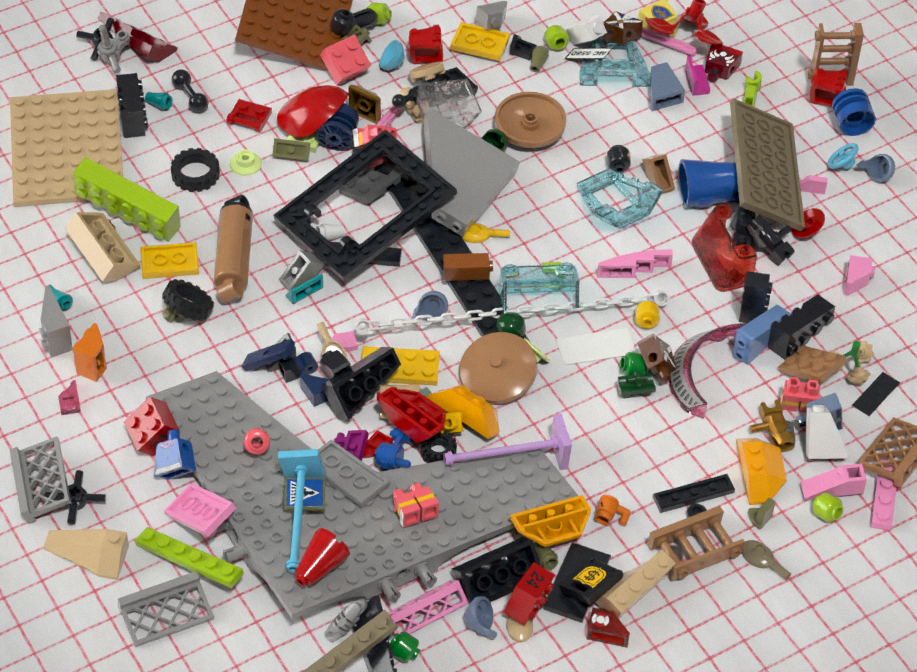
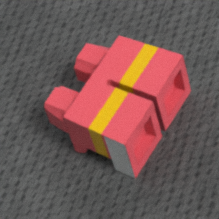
M368 124L364 129H353L354 147H363L384 130H387L397 139V130L392 127Z
M795 377L785 380L784 389L781 394L783 410L797 412L800 402L799 412L806 413V404L819 399L820 385H818V381L809 380L807 383H804Z
M416 483L410 487V492L405 493L401 488L393 491L394 511L398 513L403 528L420 523V520L423 522L438 517L439 502L429 487H423L420 483Z

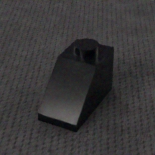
M338 349L333 352L332 350L327 351L320 360V365L329 379L340 374L351 365Z

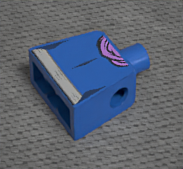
M176 429L169 430L168 441L159 443L156 448L154 476L167 480L196 471L192 443L181 439L180 431Z

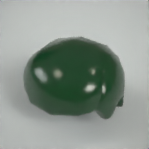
M489 129L482 136L484 141L503 152L506 151L508 141L503 131Z
M506 312L497 319V331L512 333L519 337L524 336L526 332L525 320L518 313Z

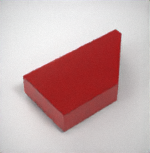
M376 430L367 440L363 458L375 457V452L382 442L393 444V439Z

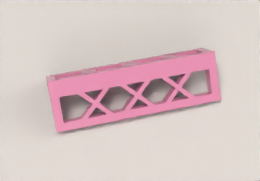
M449 580L388 613L395 623L400 620L407 621L408 623L404 631L410 634L466 605L468 601L459 581ZM457 591L461 601L456 604L449 603L451 593ZM439 601L443 603L441 611L437 614L431 612L433 603ZM420 610L425 612L423 621L418 623L413 621L415 613ZM395 630L393 632L394 636L396 633H399L398 630Z

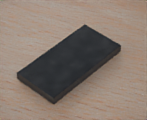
M572 542L556 577L554 587L547 597V602L544 604V610L583 623L590 605L561 593L559 584L589 558H594L608 564L611 555ZM576 584L578 590L583 592L587 590L586 588Z

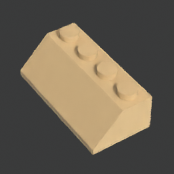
M76 212L65 227L70 238L76 243L80 252L83 253L102 282L118 281L141 266L104 213Z

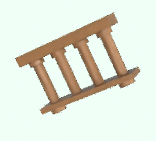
M819 23L818 31H815L816 43L811 69H808V79H811V84L816 69L819 68V65L845 64L846 67L843 69L847 70L846 86L854 85L864 37L862 23H854L853 30H850V32H824L823 23ZM824 39H850L851 41L847 45H823ZM822 52H848V56L821 58Z
M720 506L650 532L647 543L650 549L662 548L676 562V565L672 567L670 575L672 581L678 578H685L691 573L729 558H736L742 554L745 541L741 539L733 542L721 525L724 511ZM714 528L725 546L716 549L703 530ZM692 534L697 535L708 552L699 556L686 537ZM679 541L691 559L680 562L669 543Z

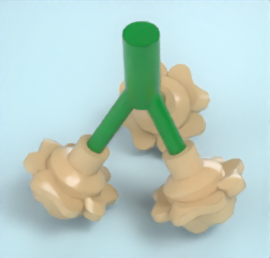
M854 341L851 351L843 354L845 357L853 356L855 362L854 371L850 372L847 379L853 382L854 385L864 384L868 377L871 376L868 370H863L861 365H859V363L870 362V357L874 356L872 351L873 345L868 344L867 341L861 343Z

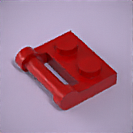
M238 99L233 110L228 114L226 122L228 124L235 123L250 127L257 132H261L272 114V108Z

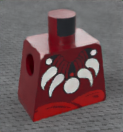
M711 45L705 65V73L708 74V78L712 81H717L718 78L728 80L740 67L743 51L725 45Z

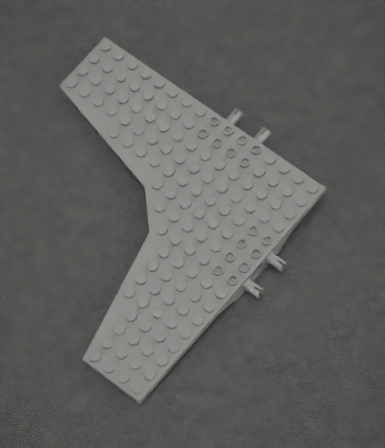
M217 371L149 395L167 403L180 430V438L192 443L196 471L193 473L202 487L232 502L236 507L231 516L217 529V531L225 529L235 544V547L223 550L224 559L226 562H231L243 557L253 573L257 572L268 583L292 620L331 603L353 597L369 599L384 592L388 600L394 602V599L396 601L401 596L396 587L419 577L425 586L430 587V584L434 585L437 581L436 576L432 572L438 570V567L450 557L474 544L515 528L510 519L511 514L578 496L541 449L454 462L453 466L445 465L443 460L410 466L409 468L378 472L390 481V486L362 508L325 481V511L302 510L298 560L301 561L314 532L319 528L327 529L336 535L335 540L339 543L343 541L348 547L350 555L344 562L312 586L303 587L295 580V574L288 572L286 562L290 560L294 510H284L285 477L278 461V451L310 450L311 448ZM255 427L264 429L270 438L268 450L260 455L248 452L244 445L246 432ZM416 483H420L423 487H429L439 502L438 517L423 522L420 520V523L403 528L398 513L394 511L393 491L401 488L405 493L410 492V487Z

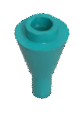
M49 284L61 310L65 311L73 302L72 296L56 290Z

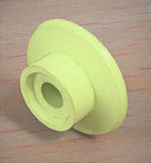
M241 150L231 158L229 165L234 173L248 176L260 170L262 161L252 151Z
M524 337V340L532 347L537 363L541 359L550 361L546 355Z

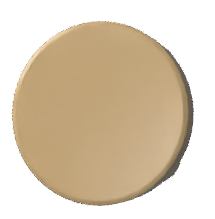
M433 62L410 70L409 73L412 82L421 80L422 77L425 80L435 78V74L445 73L443 62Z

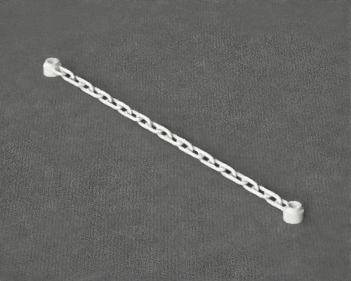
M658 290L655 293L645 294L641 298H634V296H621L618 300L599 298L588 303L577 300L570 301L567 305L546 303L542 307L534 308L532 305L519 306L514 310L503 307L495 308L491 312L472 310L461 315L451 312L443 313L440 317L419 315L415 319L408 320L404 317L391 318L387 322L361 318L356 321L355 329L359 334L365 335L371 330L380 329L381 326L402 328L412 323L423 326L430 325L433 321L454 323L458 319L465 318L469 321L481 320L486 316L499 318L500 315L495 316L497 315L495 311L505 310L504 313L516 312L521 316H528L539 311L549 314L557 313L560 309L580 311L585 307L591 306L595 309L608 308L612 304L631 306L635 302L647 301L648 298L646 297L653 296L652 302L658 306H665L669 302V295L663 290ZM662 295L663 298L660 301H658V296ZM631 298L630 302L632 303L621 304L623 303L621 299ZM597 301H605L606 305L597 306ZM581 303V308H573L571 304ZM556 305L554 307L556 310L546 311L548 310L546 306ZM530 308V313H522L521 309ZM470 313H479L478 316L480 317L471 318ZM454 315V320H446L444 316ZM419 318H427L429 322L419 323ZM402 320L401 323L403 325H394L393 321ZM375 322H377V323H376V326H378V327H372V328H371V324H370V323H375ZM365 323V328L360 329L359 325Z

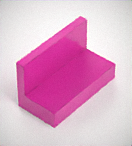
M687 56L685 72L692 96L710 94V86L703 65H693L691 56Z

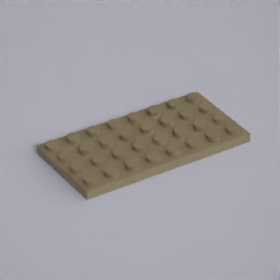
M734 98L730 102L740 206L775 222L802 231L805 228L793 124Z

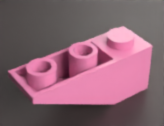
M860 463L842 465L800 482L804 499L808 500L815 499L822 493H829L835 497L863 494L867 478L863 465Z

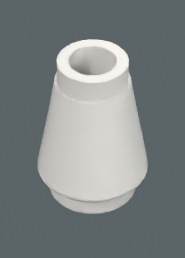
M321 224L316 227V230L328 241L345 235L343 225Z

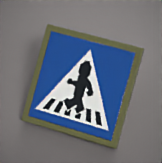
M285 477L284 510H294L297 478ZM305 478L303 510L325 511V478Z

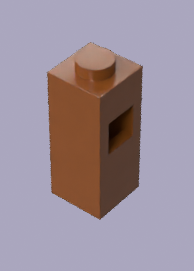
M489 253L443 254L444 281L489 279L490 272H493V260H489Z

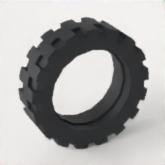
M188 148L187 151L182 150L180 154H176L174 160L172 159L171 161L173 182L175 181L177 187L180 186L184 191L202 192L204 189H210V186H214L216 180H219V160L214 153L211 154L207 149ZM191 163H202L210 168L209 172L200 177H189L181 173V169Z
M177 279L170 280L162 293L164 303L169 305L171 310H175V313L181 314L187 319L191 318L194 321L206 320L214 307V301H212L211 296L207 295L206 291L201 290L197 285H192L191 282H185L181 279L179 281Z

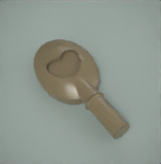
M755 540L745 541L742 556L748 563L757 568L770 567L771 570L776 571L786 580L791 576L788 570L774 561L772 551L765 544Z

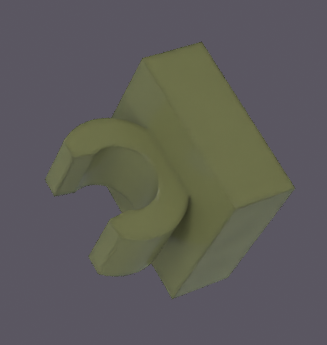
M166 305L167 308L162 313L170 323L176 317L181 321L185 319L183 315L175 313V310H171L169 305Z

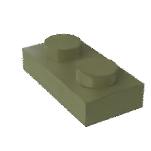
M274 138L272 156L309 161L311 143Z

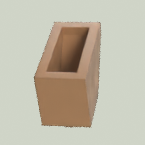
M657 154L642 159L646 177L657 194L675 189L666 154Z

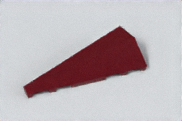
M100 12L98 16L104 24L107 18L111 17L104 12ZM113 18L114 22L111 29L116 34L120 30L127 31L131 39L129 44L146 59L159 63L178 49V47L168 44L164 40L158 39L132 25L123 23L117 18Z

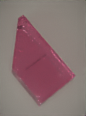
M73 380L70 383L71 385L58 396L61 415L81 412L76 380Z

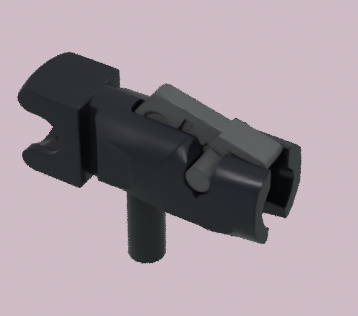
M741 206L730 223V228L734 231L730 250L734 252L736 247L741 246L744 248V254L747 255L750 251L753 236H751L746 226L756 218V213Z
M758 215L746 226L758 247H765L771 254L769 257L777 266L785 258L789 259L794 254L795 250L787 241L784 243L782 240L784 236L792 231L790 226H785L779 232L774 231L771 224L761 215Z

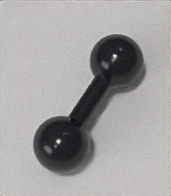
M183 69L176 70L171 78L172 84L178 89H185L190 96L188 104L192 111L196 113L204 112L209 104L208 98L202 93H195L190 86L191 75L188 71Z

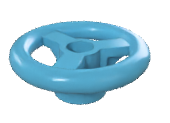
M850 143L839 148L829 158L828 167L831 169L840 167L848 169L852 167L856 162L854 157L858 153V145Z

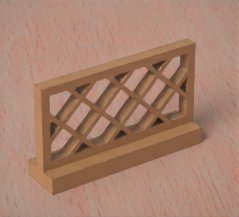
M893 417L858 461V464L862 463L864 469L894 480L893 485L901 488L917 468V437L911 436V434L917 433V426ZM896 425L903 429L894 431L893 427ZM906 435L907 438L899 440L897 436ZM893 437L894 441L885 442L884 438ZM911 444L912 447L903 449L902 445ZM898 446L899 449L890 451L888 447ZM884 448L885 451H886V452L876 453L875 450H876V449ZM902 455L903 459L895 460L893 456ZM889 457L890 461H880V458ZM875 459L877 463L870 464L866 461ZM885 467H894L893 472L884 469Z

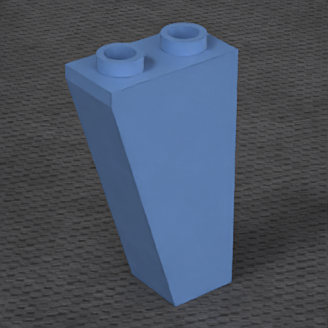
M775 305L739 328L736 333L733 355L739 361L749 365L767 348L772 323L774 321L781 322L782 316L785 314L790 316L791 313L779 305Z

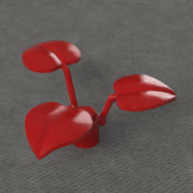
M693 0L691 6L687 7L686 11L681 14V17L674 25H670V23L660 18H645L651 28L662 34H673V29L682 20L698 26V31L695 32L698 40L706 44L723 45L718 36L711 31L702 29V27H707L709 24L703 14L706 6L704 0Z

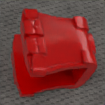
M439 24L419 30L413 28L409 31V51L412 64L443 62V44Z
M822 68L816 69L810 88L811 103L832 107L834 98L846 90L847 70L826 71Z

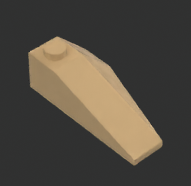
M110 529L49 530L44 544V550L62 559H68L74 562L76 566L84 567L98 577L115 580L119 578L129 547L127 532Z

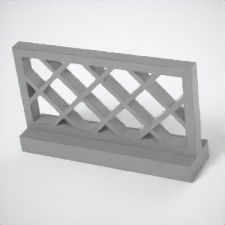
M57 436L19 450L18 447L10 449L20 513L29 524L36 521V516L71 503L60 441ZM55 445L51 454L45 452L49 446ZM37 453L32 461L27 460L28 454ZM45 456L47 460L43 466L37 464L40 458ZM53 460L57 461L58 464L54 470L48 468ZM34 467L40 469L35 477L30 476ZM45 471L51 473L46 482L40 480ZM55 476L61 478L57 486L51 484ZM37 483L43 485L38 493L33 492ZM48 487L54 489L49 498L43 496ZM59 492L64 494V499L54 501ZM40 499L46 501L42 507L36 509Z
M197 571L118 598L119 611L124 618L135 647L214 620L213 612L201 586ZM198 590L200 595L197 601L186 597L189 591ZM176 597L181 599L177 608L167 604L169 598ZM184 601L194 605L191 613L180 609ZM157 604L161 606L157 615L147 611L149 605ZM197 607L206 609L208 615L200 618L194 615ZM164 608L175 612L171 620L161 617ZM137 611L142 614L136 622L129 619L127 613ZM178 613L188 617L186 623L178 624L174 622ZM144 615L155 619L151 627L141 624ZM158 620L169 624L166 630L161 632L154 629ZM138 627L149 631L145 638L137 640L135 633Z

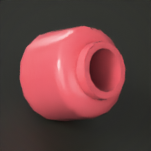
M255 427L246 432L244 445L248 452L260 455L268 450L270 438L264 429Z

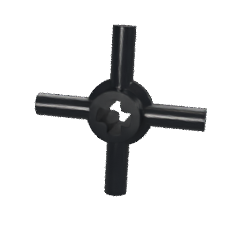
M109 17L107 18L105 26L109 38L113 39V36L109 31L113 25L114 19ZM99 28L94 33L77 31L76 37L92 40L95 48L90 58L96 61L99 57L97 47L102 38Z
M81 470L75 472L74 484L68 486L71 503L67 505L69 507L68 524H75L77 510L82 509L86 502H106V494H88L81 486L84 473ZM45 492L44 496L49 498L52 492ZM59 492L54 500L64 499V494Z

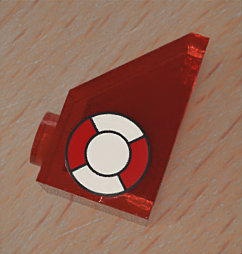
M593 607L586 639L628 648L630 633L615 613L604 608L598 609Z

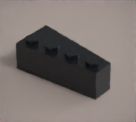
M137 73L116 75L124 138L146 136L145 129L148 128L147 118H144L146 116V107L142 105V103H145L144 93L140 92L143 90L142 80H138Z
M819 294L804 302L801 309L796 307L790 316L785 314L781 317V322L774 321L772 323L767 348L784 360L787 359L799 347L806 345L814 334H819L826 324H830L834 320L836 306Z
M393 347L377 349L321 385L337 419L349 421L353 417L352 414L365 404V400L378 390L377 388L381 383L385 382L399 368L401 363Z

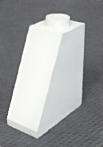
M594 14L566 29L573 45L595 40L607 33L601 18Z
M813 405V408H807L805 448L807 457L809 459H848L847 450L827 407Z

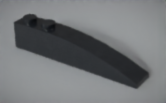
M379 595L374 596L368 601L366 610L359 616L360 619L352 627L353 632H356L383 611ZM387 636L363 654L368 672H397V668H394L393 650L390 648L388 639L390 636Z

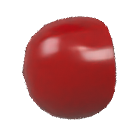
M331 85L316 86L301 91L287 101L279 110L277 115L278 125L291 136H309L319 129L341 107L349 93L338 86Z

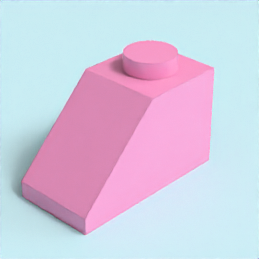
M850 255L845 295L849 296L869 284L870 277L873 278L875 273V266H872L873 258Z

